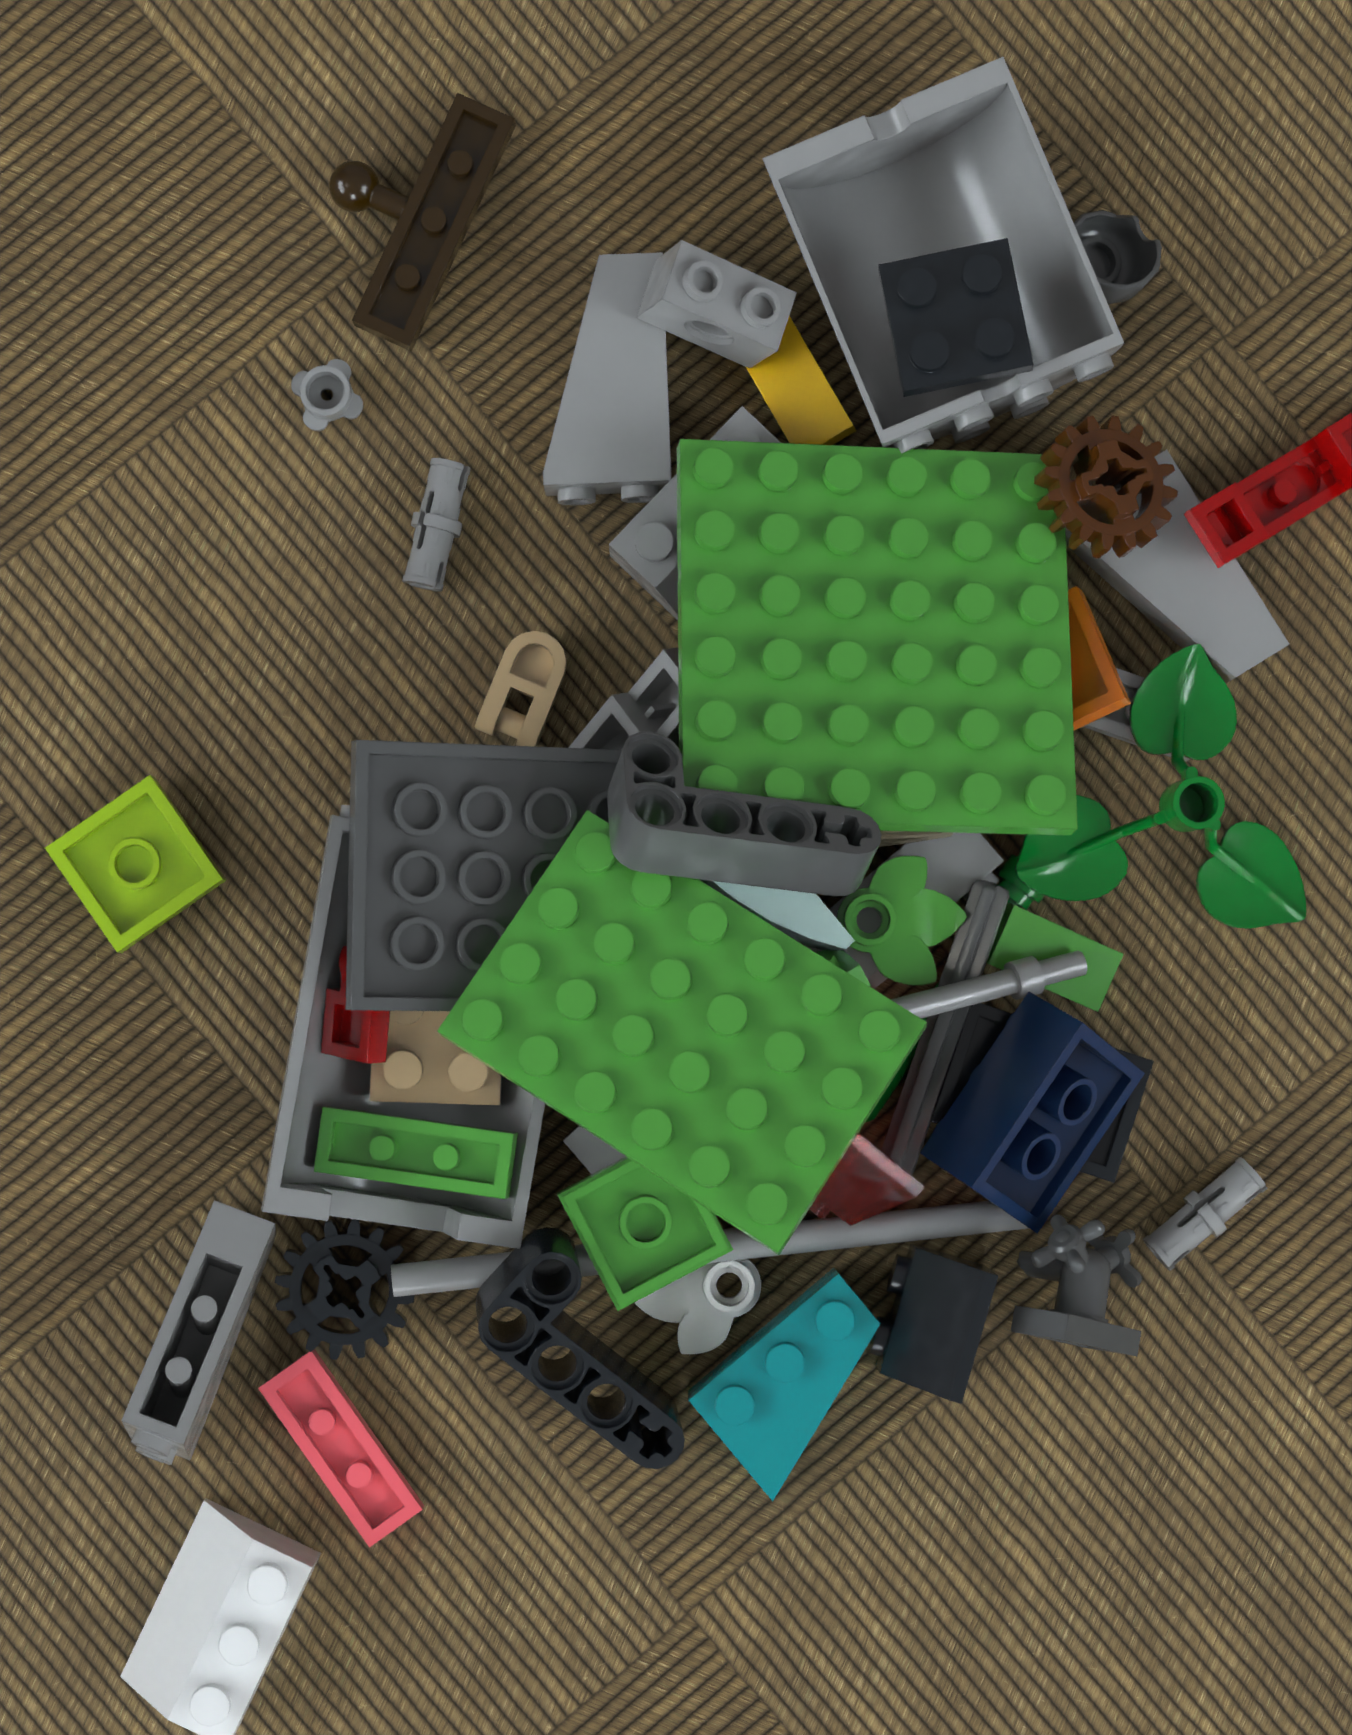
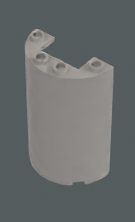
M341 805L340 815H330L261 1211L328 1221L329 1216L439 1231L456 1240L520 1249L545 1107L544 1102L504 1076L501 1078V1105L370 1101L371 1063L367 1064L321 1053L326 988L341 987L339 957L342 947L347 946L350 805ZM332 1106L517 1132L518 1139L510 1198L500 1199L314 1172L322 1107Z

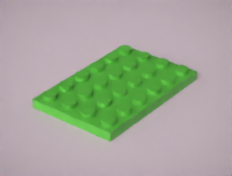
M586 810L437 1032L457 1047L777 1255H780L927 1027V1022L699 879L644 873L627 868L612 853L609 823Z

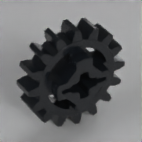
M333 1218L328 1219V1221H325L324 1237L318 1239L313 1232L307 1229L301 1234L306 1250L301 1253L288 1248L283 1255L284 1259L294 1269L293 1272L278 1273L275 1277L276 1284L289 1288V1295L279 1299L276 1302V1308L279 1311H294L295 1317L291 1320L286 1330L289 1334H293L305 1328L310 1333L305 1348L308 1351H313L321 1341L330 1343L329 1352L331 1359H338L343 1345H352L357 1358H363L366 1354V1340L373 1338L377 1344L384 1348L390 1341L385 1330L386 1325L389 1323L395 1327L404 1328L407 1323L406 1317L396 1308L398 1304L414 1303L415 1295L394 1297L391 1277V1265L396 1264L395 1260L400 1256L404 1247L401 1243L391 1245L387 1249L380 1243L385 1230L382 1226L379 1225L369 1236L361 1234L360 1220L352 1219L348 1231L339 1232ZM343 1245L355 1246L371 1254L361 1261L340 1258L332 1247ZM309 1263H311L314 1271L320 1278L318 1292L305 1303L302 1293V1281L305 1270ZM333 1272L335 1274L339 1273L345 1280L353 1276L360 1279L361 1283L356 1290V1296L359 1300L358 1305L356 1302L352 1303L345 1296L338 1300H334L331 1297L330 1293L335 1285V1280L332 1277ZM386 1274L389 1283V1296L384 1309L379 1313L377 1306L371 1300L372 1285L381 1279V1276ZM329 1316L348 1318L358 1329L337 1330L327 1327L320 1322H323Z

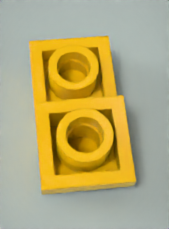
M789 316L778 351L753 367H746L789 443L834 445L857 430Z

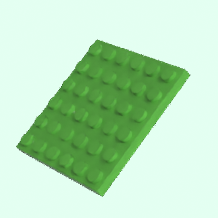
M680 439L677 446L679 750L683 761L684 786L849 807L869 815L878 824L880 831L1071 836L1078 829L1066 527L1061 531L1052 533L1049 526L1057 518L1054 510H1038L1037 503L1049 493L1048 489L1034 484V477L1045 467H1048L1040 459L1042 454L911 449L901 454L899 448Z

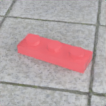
M315 1349L304 1354L258 1388L369 1548L423 1510L424 1504Z

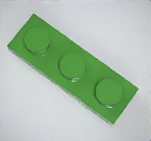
M325 1106L322 1107L314 1172L507 1199L510 1198L518 1133Z

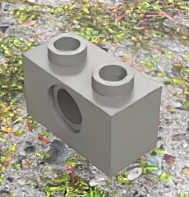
M681 240L656 259L636 318L747 368H751L778 351L797 292Z

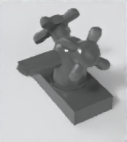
M1054 1215L1050 1221L1054 1231L1049 1237L1048 1246L1034 1252L1020 1251L1017 1260L1020 1268L1029 1277L1059 1282L1054 1309L1048 1311L1015 1305L1011 1332L1082 1348L1137 1357L1141 1331L1108 1323L1109 1319H1105L1111 1274L1118 1273L1124 1282L1132 1288L1138 1286L1142 1281L1140 1272L1129 1264L1131 1253L1128 1246L1134 1242L1136 1238L1135 1232L1132 1229H1124L1117 1237L1107 1236L1105 1238L1103 1236L1105 1226L1100 1220H1091L1079 1229L1076 1225L1068 1224L1063 1216ZM1088 1241L1094 1249L1086 1248V1242Z

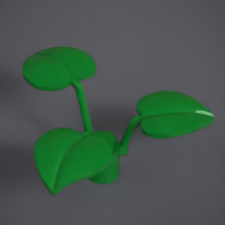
M1199 644L1185 647L1162 660L1149 672L1136 690L1129 713L1130 729L1137 746L1142 751L1151 755L1171 753L1172 766L1181 775L1180 781L1170 784L1163 791L1159 801V811L1111 830L1110 817L1106 809L1099 802L1091 798L1076 795L1078 829L1071 836L1025 834L1015 865L1017 878L1033 891L1052 899L1087 901L1099 898L1117 887L1127 874L1128 859L1116 841L1166 823L1170 828L1179 832L1204 829L1205 847L1213 856L1200 866L1196 877V888L1202 906L1215 920L1233 928L1244 929L1300 922L1306 918L1307 912L1303 881L1289 849L1276 833L1261 824L1242 821L1231 825L1225 831L1220 845L1217 843V830L1221 827L1219 819L1225 807L1224 794L1213 780L1198 776V770L1195 767H1189L1184 761V756L1200 761L1219 754L1232 740L1236 730L1237 712L1228 686L1212 666L1203 647Z

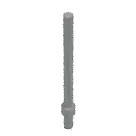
M1079 950L1039 961L1035 957L1029 956L1007 962L1001 971L891 1000L922 1019L1011 995L1015 1000L1024 998L1028 992L1035 995L1041 994L1046 985L1086 975L1087 962L1083 953Z

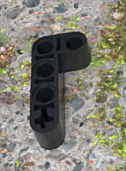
M544 1227L534 1230L522 1240L520 1249L515 1248L477 1292L476 1313L481 1341L490 1351L635 1463L650 1469H660L669 1466L679 1458L685 1442L675 1401L665 1390L563 1311L574 1299L581 1286L582 1276L574 1241L566 1232L558 1228ZM548 1259H557L565 1263L563 1269L551 1275H543L534 1270L539 1263ZM503 1307H514L522 1311L517 1318L507 1322L498 1321L491 1317L495 1311ZM556 1345L571 1349L563 1358L556 1360L546 1359L541 1356L542 1352L547 1348ZM613 1384L618 1387L617 1391L606 1397H596L590 1394L599 1385ZM640 1423L646 1426L643 1430H641Z

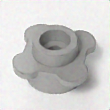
M333 359L327 365L317 366L308 372L300 371L292 379V391L301 398L305 408L303 421L313 431H322L326 429L329 422L342 417L350 420L355 419L363 410V400L353 392L349 381L352 371L345 361ZM324 390H331L333 392L331 400L325 401L322 399L321 394Z

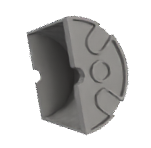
M1004 57L901 99L896 106L886 112L871 117L861 116L762 158L883 447L899 448L902 454L911 449H924L933 444L935 439L952 434L955 443L965 442L990 429L988 421L1009 411H1011L1014 419L1030 415L1049 404L1047 396L1051 395L1055 389L1076 378L1078 382L1090 380L1114 367L1111 356L1123 346V338ZM1008 238L1034 364L1033 370L903 397L878 265Z

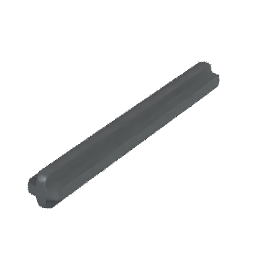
M976 880L973 883L964 909L967 918L956 932L938 987L982 976L1010 897L1009 890L999 884L986 880ZM971 1006L929 1016L926 1019L927 1027L916 1047L875 1166V1174L884 1181L904 1186L911 1182Z

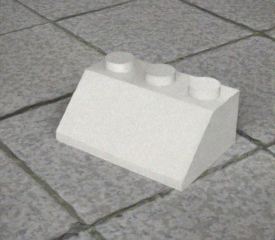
M206 1498L200 1507L120 1677L167 1720L198 1735H235L321 1553Z

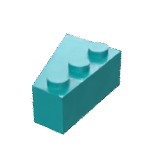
M834 1267L688 1390L689 1402L772 1501L775 1499L880 1326V1322Z

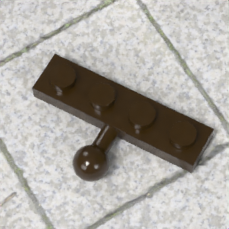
M457 93L409 197L379 184L375 171L363 162L347 161L340 164L333 171L329 181V191L333 201L340 208L349 212H361L370 207L398 220L352 319L354 326L412 352L516 127L515 118Z

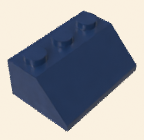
M1028 992L1016 1011L1006 1021L1004 1029L981 1063L972 1071L967 1084L944 1118L935 1126L932 1136L920 1154L1038 1234L1145 1073L1083 1022L1035 994Z

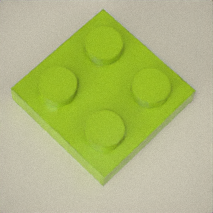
M152 775L141 780L45 847L52 860L117 953H123L226 881L168 795Z

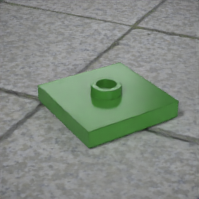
M627 1156L557 1193L617 1311L733 1250L713 1212Z

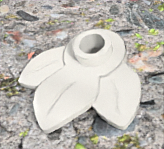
M749 1259L708 1263L636 1301L635 1304L655 1319L679 1323L677 1334L681 1354H701L711 1351L722 1344L728 1336L734 1317L747 1313L755 1306L761 1293V1279L757 1268ZM725 1273H734L741 1279V1290L733 1297H725L717 1290V1280Z

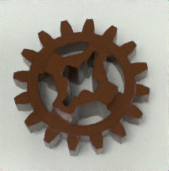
M1089 416L1076 429L1071 425L1065 428L1055 438L1056 444L1053 443L1042 453L1040 459L1048 467H1045L1034 477V484L1048 489L1049 493L1037 503L1038 510H1054L1057 518L1052 521L1049 529L1052 533H1055L1066 527L1072 533L1068 545L1072 550H1075L1083 542L1088 541L1091 542L1093 558H1101L1111 550V547L1118 558L1125 557L1136 548V545L1143 548L1158 536L1156 530H1159L1170 521L1172 515L1164 506L1177 497L1178 490L1164 485L1163 480L1173 473L1175 469L1173 464L1158 465L1155 456L1163 447L1160 441L1151 443L1147 447L1140 442L1143 434V427L1137 424L1128 433H1124L1121 431L1119 416H1111L1101 428L1094 416ZM1077 455L1079 461H1077L1073 465L1076 473V478L1070 480V469L1073 460ZM1138 494H1141L1140 509L1136 499ZM1139 510L1136 518H1134L1133 514Z

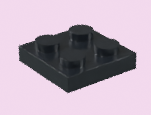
M1008 238L878 265L903 397L1033 370L1034 364Z

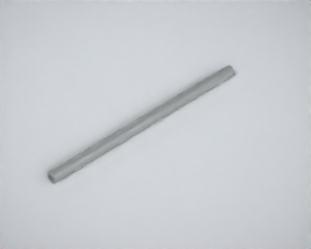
M990 1201L801 1221L780 1255L1029 1228ZM728 1228L723 1230L733 1250L710 1263L780 1255H777L739 1229ZM575 1245L581 1276L599 1275L584 1245ZM511 1252L392 1264L393 1296L400 1297L480 1288ZM548 1259L539 1263L534 1270L543 1275H551L563 1269L565 1263L557 1259Z

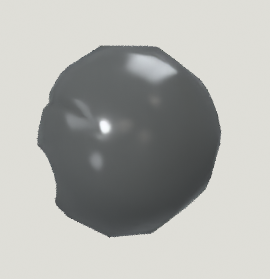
M1099 210L1081 214L1074 222L1108 305L1125 302L1133 298L1159 271L1162 251L1161 242L1158 239L1149 240L1143 234L1137 216L1115 215L1113 212Z

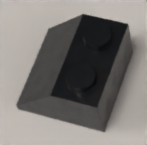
M913 1243L910 1244L907 1257L897 1254L887 1284V1292L896 1294L889 1319L881 1316L878 1317L877 1320L880 1322V1326L872 1337L869 1346V1354L878 1356L875 1366L879 1373L949 1401L962 1404L998 1275L983 1264Z

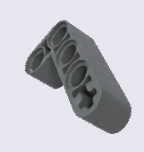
M638 732L631 735L625 741L607 793L612 853L627 868L644 873L830 896H847L854 893L861 885L881 843L882 834L878 824L869 815L860 810L684 786L683 761L679 748L672 740L654 732Z

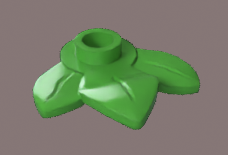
M900 856L883 863L878 867L868 888L858 889L845 897L838 908L836 916L838 921L855 940L850 945L851 948L860 952L870 953L877 969L884 977L907 985H925L937 980L936 965L928 947L937 945L950 937L967 918L966 912L951 898L935 890L924 888L928 867L926 858L921 856ZM863 908H872L880 916V925L872 933L863 932L857 925V915Z

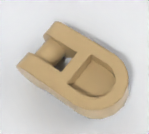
M530 631L521 633L510 642L504 651L478 715L475 729L492 736L495 731L516 738V746H538L567 669L565 652L557 639L544 632ZM512 690L533 698L527 715L506 707Z

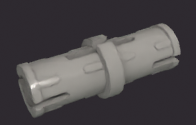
M431 458L427 477L428 481L420 511L413 512L411 526L415 528L410 557L402 580L404 583L431 591L440 592L443 590L446 566L453 540L460 537L462 523L458 521L464 490L471 471L469 466H464L465 464L448 459Z
M1239 1157L1230 1168L1199 1194L1192 1190L1183 1198L1186 1205L1153 1233L1145 1236L1143 1241L1163 1266L1171 1271L1175 1268L1174 1265L1211 1234L1218 1238L1227 1230L1224 1223L1258 1194L1263 1193L1268 1188L1258 1173L1242 1157Z

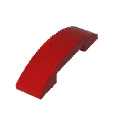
M1352 413L1238 483L1231 484L1184 513L1185 518L1217 568L1240 557L1352 488Z

